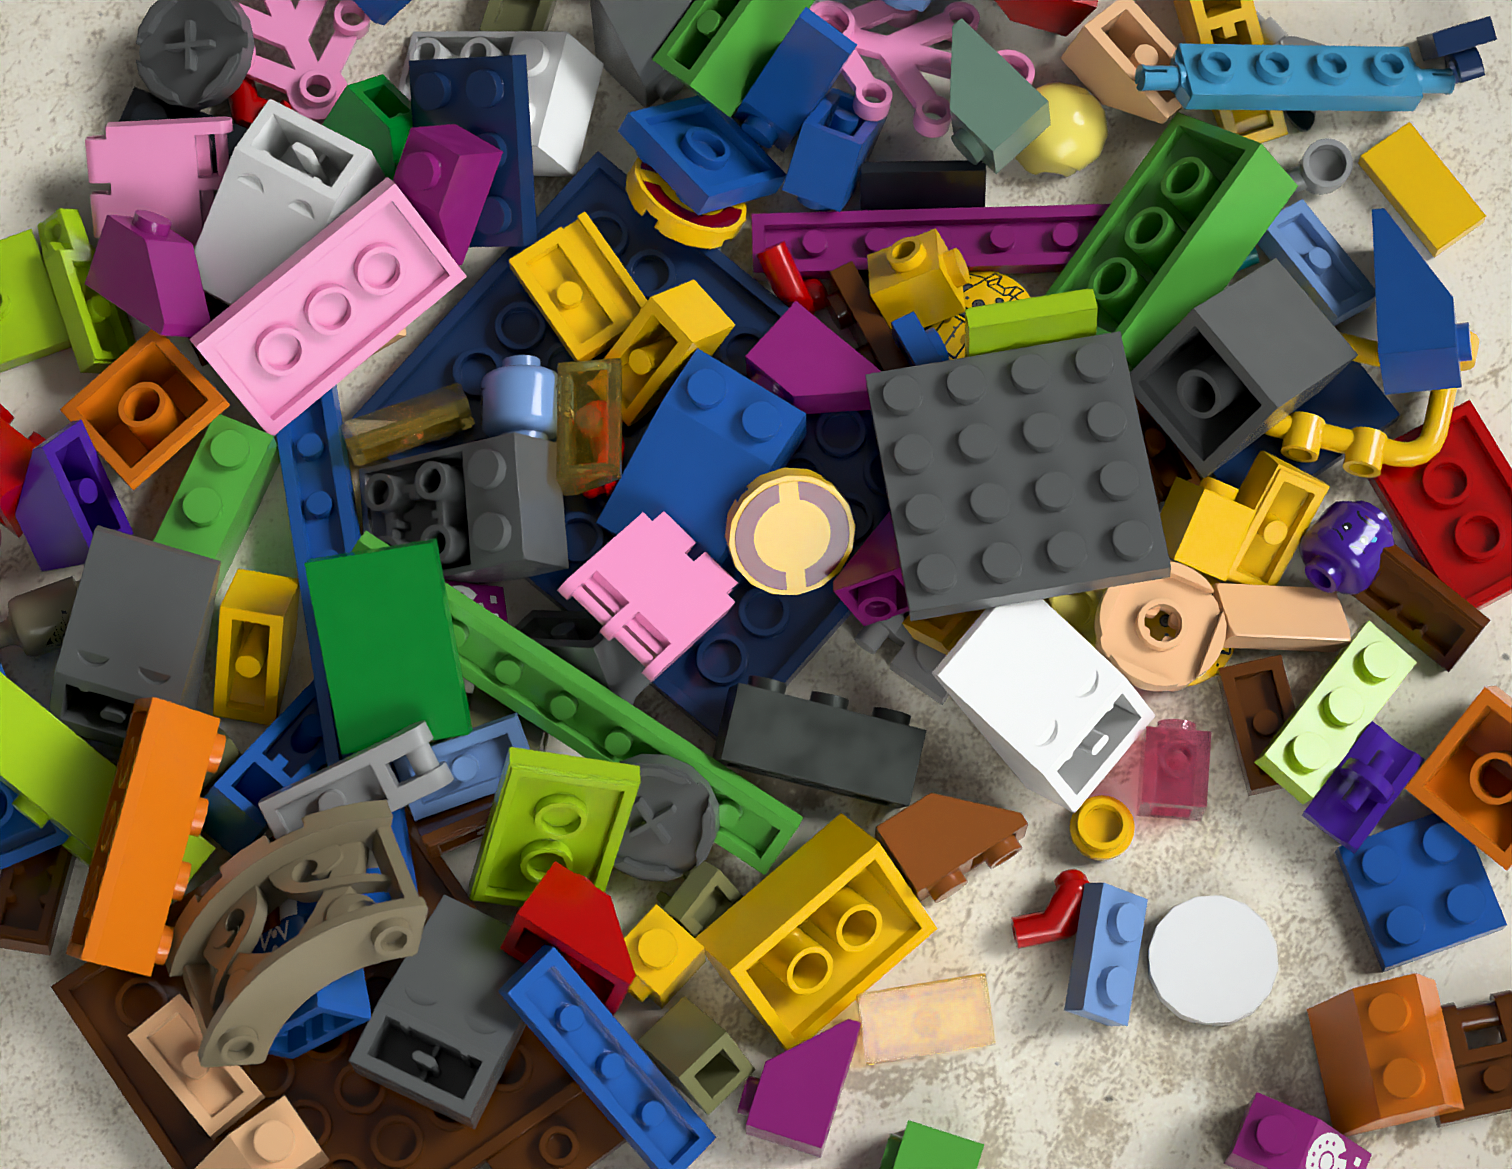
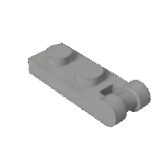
M425 720L401 729L376 744L261 798L258 806L277 840L290 832L303 828L304 824L301 818L338 806L376 800H387L389 808L393 812L451 783L454 777L446 761L438 762L429 744L434 737ZM406 755L415 775L399 783L389 762Z

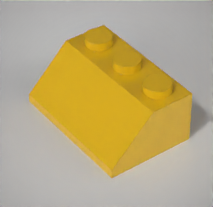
M840 813L695 939L705 947V956L723 981L780 1046L787 1051L814 1037L935 932L937 927L881 844Z

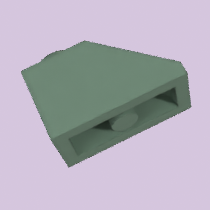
M962 18L952 26L950 116L954 134L951 136V140L968 161L976 165L982 160L997 174L1051 125L1049 102Z

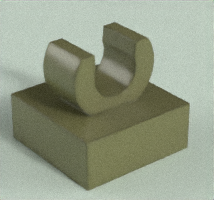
M704 860L697 868L695 866L692 870L683 873L682 877L685 881L672 897L660 891L656 899L671 918L691 936L696 938L738 902L743 895L720 869Z

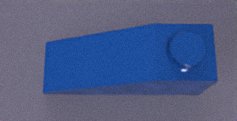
M805 7L735 113L734 117L743 123L741 125L742 130L757 144L766 148H771L774 145L784 153L801 130L803 122L827 95L857 47V44Z
M1385 208L1372 209L1378 356L1384 393L1388 395L1461 388L1460 362L1472 360L1469 322L1457 323L1453 296Z
M314 680L221 776L205 796L209 803L202 830L232 856L261 838L270 828L258 806L261 798L321 770L327 764Z

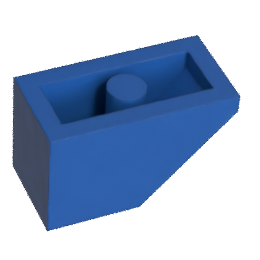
M833 87L803 122L782 191L796 195L798 202L810 209L817 211H830L833 209L840 212L857 188L860 181L861 164L868 162L887 116L879 121H867L860 118L853 109L855 95Z

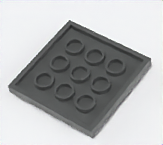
M1120 331L865 374L868 399L911 621L1170 577V559Z

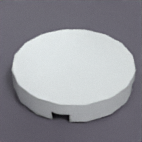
M1222 895L1197 896L1173 907L1156 926L1148 949V978L1160 1002L1178 1018L1194 1024L1197 1022L1203 1025L1229 1026L1252 1015L1270 994L1278 971L1277 944L1265 920L1245 903Z

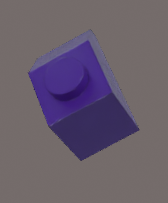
M82 419L72 421L33 449L15 516L41 572L85 564L94 530L97 526L129 535L134 534Z

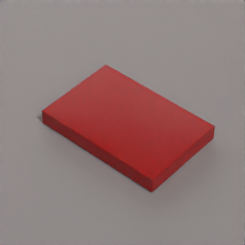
M1468 400L1453 408L1448 434L1441 451L1428 462L1414 467H1395L1382 464L1380 475L1367 479L1416 561L1476 609L1481 610L1512 593V468L1472 402ZM1423 424L1393 440L1399 442L1416 440L1422 432Z

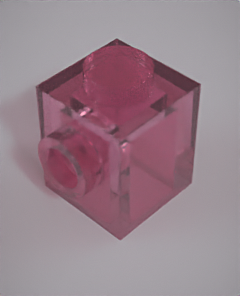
M1164 719L1157 722V727L1146 726L1141 740L1136 816L1191 821L1202 820L1207 808L1211 731L1196 730L1194 722L1181 719Z

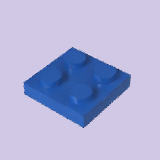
M698 95L628 112L618 129V132L635 149L640 160L651 166L676 192L679 200L690 207L697 215L775 194L787 175L742 130L732 117H728Z
M1435 813L1368 836L1355 854L1343 845L1339 846L1335 851L1382 972L1498 932L1507 926L1476 846Z

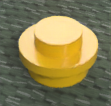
M1105 795L1086 799L1075 813L1073 812L1069 825L1070 837L1077 850L1084 856L1099 861L1111 860L1124 853L1132 842L1135 830L1133 816L1126 805L1116 798Z

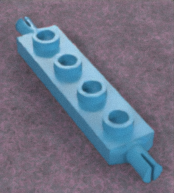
M1179 44L1171 58L1170 66L1139 64L1135 72V84H1138L1136 87L1138 91H1172L1184 109L1414 112L1423 98L1422 93L1450 95L1455 88V75H1452L1454 71L1451 68L1420 69L1412 59L1409 47Z

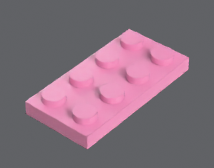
M386 177L189 340L262 429L274 436L467 276L398 186Z

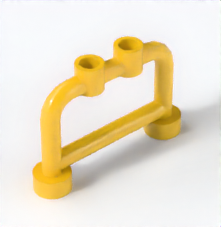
M1471 331L1472 360L1461 361V371L1472 369L1476 363L1480 339ZM1339 332L1358 354L1352 361L1380 368L1378 341ZM1457 388L1430 391L1422 432L1416 440L1411 442H1399L1388 439L1385 433L1370 427H1355L1350 430L1326 424L1323 418L1308 412H1292L1264 434L1283 439L1280 451L1288 459L1303 463L1314 462L1318 459L1321 448L1345 454L1343 469L1348 473L1359 477L1373 478L1380 475L1382 464L1395 467H1414L1428 462L1441 451L1448 434Z

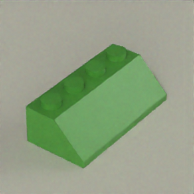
M1177 112L1045 295L1088 288L1093 289L1098 307L1096 335L1121 332L1130 373L1195 307L1225 289L1298 185L1262 143Z

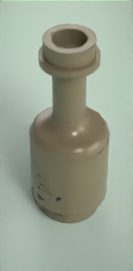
M71 576L12 598L8 602V616L4 621L0 622V649L17 645L23 649L27 656L35 657L61 648L80 580L75 581V578Z

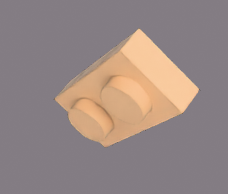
M180 993L128 1035L212 1140L216 1139L265 1098L239 1065L201 1066L198 1051L203 1036L194 1010Z

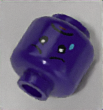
M1362 500L1354 502L1336 501L1326 508L1305 532L1300 541L1299 551L1302 561L1306 566L1305 574L1310 582L1318 589L1327 593L1336 591L1341 594H1359L1368 588L1374 581L1373 579L1379 569L1380 555L1383 552V548L1393 546L1395 543L1392 536L1393 528L1387 516L1376 506Z

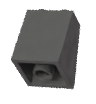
M1277 258L1195 307L1130 372V378L1135 397L1202 477L1206 478L1320 392L1358 354Z

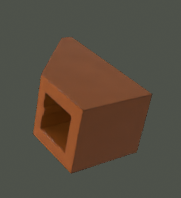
M929 793L876 826L874 839L881 844L918 901L921 902L931 896L934 902L938 903L950 897L968 883L964 876L967 872L983 862H986L988 867L993 869L1021 851L1023 847L1019 840L1025 837L1028 823L1020 812Z

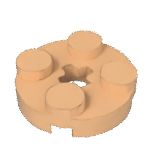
M1170 561L1171 574L1168 578L1107 588L1096 609L1094 629L1097 637L1096 650L1119 670L1131 685L1144 690L1157 692L1182 690L1210 669L1219 657L1225 642L1227 624L1224 611L1220 613L1218 603L1212 596L1213 588L1201 574L1186 565ZM1159 611L1170 615L1168 626L1176 630L1175 637L1165 636L1161 641L1155 640L1150 636V629L1144 625L1145 617L1153 619Z

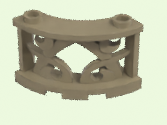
M387 800L358 802L310 814L301 818L304 824L303 828L290 832L271 843L266 835L239 851L220 867L222 878L202 898L197 895L191 898L174 927L172 944L165 965L169 977L183 976L203 1036L198 1051V1058L202 1067L263 1063L276 1035L284 1023L316 992L333 981L363 967L417 954L428 908L424 898L418 896L392 831L393 815ZM379 867L381 874L366 873L368 868ZM387 892L390 894L392 901L375 903L371 898L363 894ZM289 898L299 902H318L311 916L296 937L273 952L251 954L262 934L267 916Z

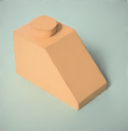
M1117 0L1083 26L1061 56L1062 61L1103 105L1161 124L1165 123L1183 108L1172 91H1138L1136 88L1138 85L1135 84L1137 66L1139 64L1170 66L1171 58L1176 48L1133 0Z
M283 1096L228 1134L195 1169H320L330 1160L291 1103Z

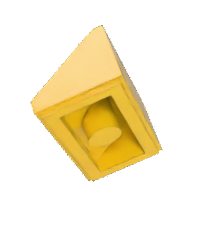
M1260 451L1234 500L1239 504L1256 510V514L1227 580L1235 584L1277 586L1330 486L1274 455Z

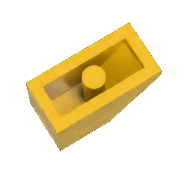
M691 280L651 296L587 382L605 402L612 405L614 412L627 426H631L662 402L697 348L712 356L734 328L735 324L695 280Z
M237 569L220 605L213 716L271 725L279 716L297 633L300 594L298 578Z

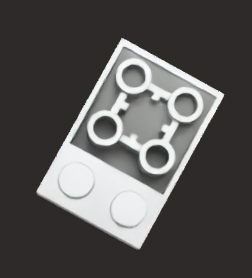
M413 31L398 89L410 101V60L526 54L534 176L574 177L576 175L604 64L567 31Z
M269 99L235 147L194 249L204 293L228 306L232 305L382 182L386 177L372 151Z
M1043 599L986 608L932 672L933 676L1027 789L1074 813L1156 716L1127 678Z

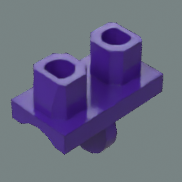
M1372 721L1305 809L1302 816L1355 854L1425 759L1416 752L1399 744Z

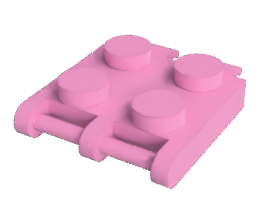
M203 117L108 122L105 127L106 135L87 136L85 147L89 183L111 184V190L93 191L90 195L94 238H100L107 214L134 217L136 210H146L168 218L172 222L170 229L191 242L193 246H196L215 199V190L219 189L229 164L227 133L233 131L232 118ZM210 134H215L218 172H213Z
M664 511L653 521L644 513L640 514L560 586L558 592L566 600L573 596L603 626L600 633L608 641L615 637L645 667L642 674L650 682H653L727 614L735 603L728 594L738 582L707 552H704L693 561L687 554L697 542Z

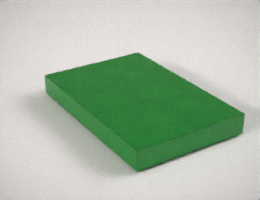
M437 539L308 559L304 565L341 753L359 752L422 720H425L434 737L433 740L469 735L473 728Z

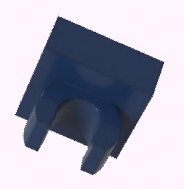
M1487 16L1416 37L1423 61L1445 56V66L1454 71L1452 75H1455L1456 84L1485 76L1483 62L1475 46L1495 41L1497 37L1491 16Z

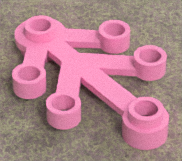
M263 0L269 15L240 4L250 19L253 37L285 50L292 67L289 68L257 56L254 46L251 67L245 77L286 94L287 101L295 112L319 124H323L347 86V82L341 75L342 70L356 41L363 38L369 31L371 19L353 0L340 1L334 10L333 27L335 32L321 58L317 61L309 39L328 0H300L296 9L291 0ZM347 13H354L360 16L363 21L358 25H348L341 17ZM311 85H320L327 88L329 93L323 97H315L308 93L307 88Z
M873 0L851 10L835 1H821L810 8L812 12L857 44V47L840 73L855 92L853 109L860 118L867 121L884 119L889 113L893 97L890 86L886 82L874 78L860 56L863 55L880 60L915 108L913 126L918 133L925 137L937 138L943 136L948 131L951 122L950 102L935 93L921 72L951 79V53L928 46L945 39L952 42L953 20H960L962 18L977 32L980 16L974 6L966 2H953L944 9L943 13L916 24L914 22L917 19L918 10H899L887 5L882 0ZM884 22L896 28H904L887 36L867 31ZM1015 50L997 51L1032 85L1035 68L1032 61L1026 55ZM865 97H875L881 102L871 103ZM934 113L940 116L941 119H930L924 114Z

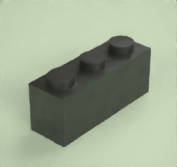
M750 675L747 685L737 683L729 687L712 757L727 767L896 809L910 805L927 731L909 726L911 715L882 707H873L872 716L847 710L848 699L818 691L811 692L810 700L786 695V683L760 676Z

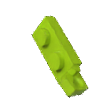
M59 208L46 220L37 225L43 259L80 373L100 374L136 343L127 313L85 285L95 248L89 243L79 210Z

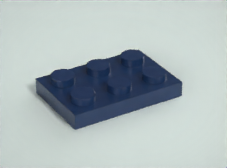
M526 54L410 60L409 76L413 128L456 124L503 151L469 247L529 246L536 243L538 239Z

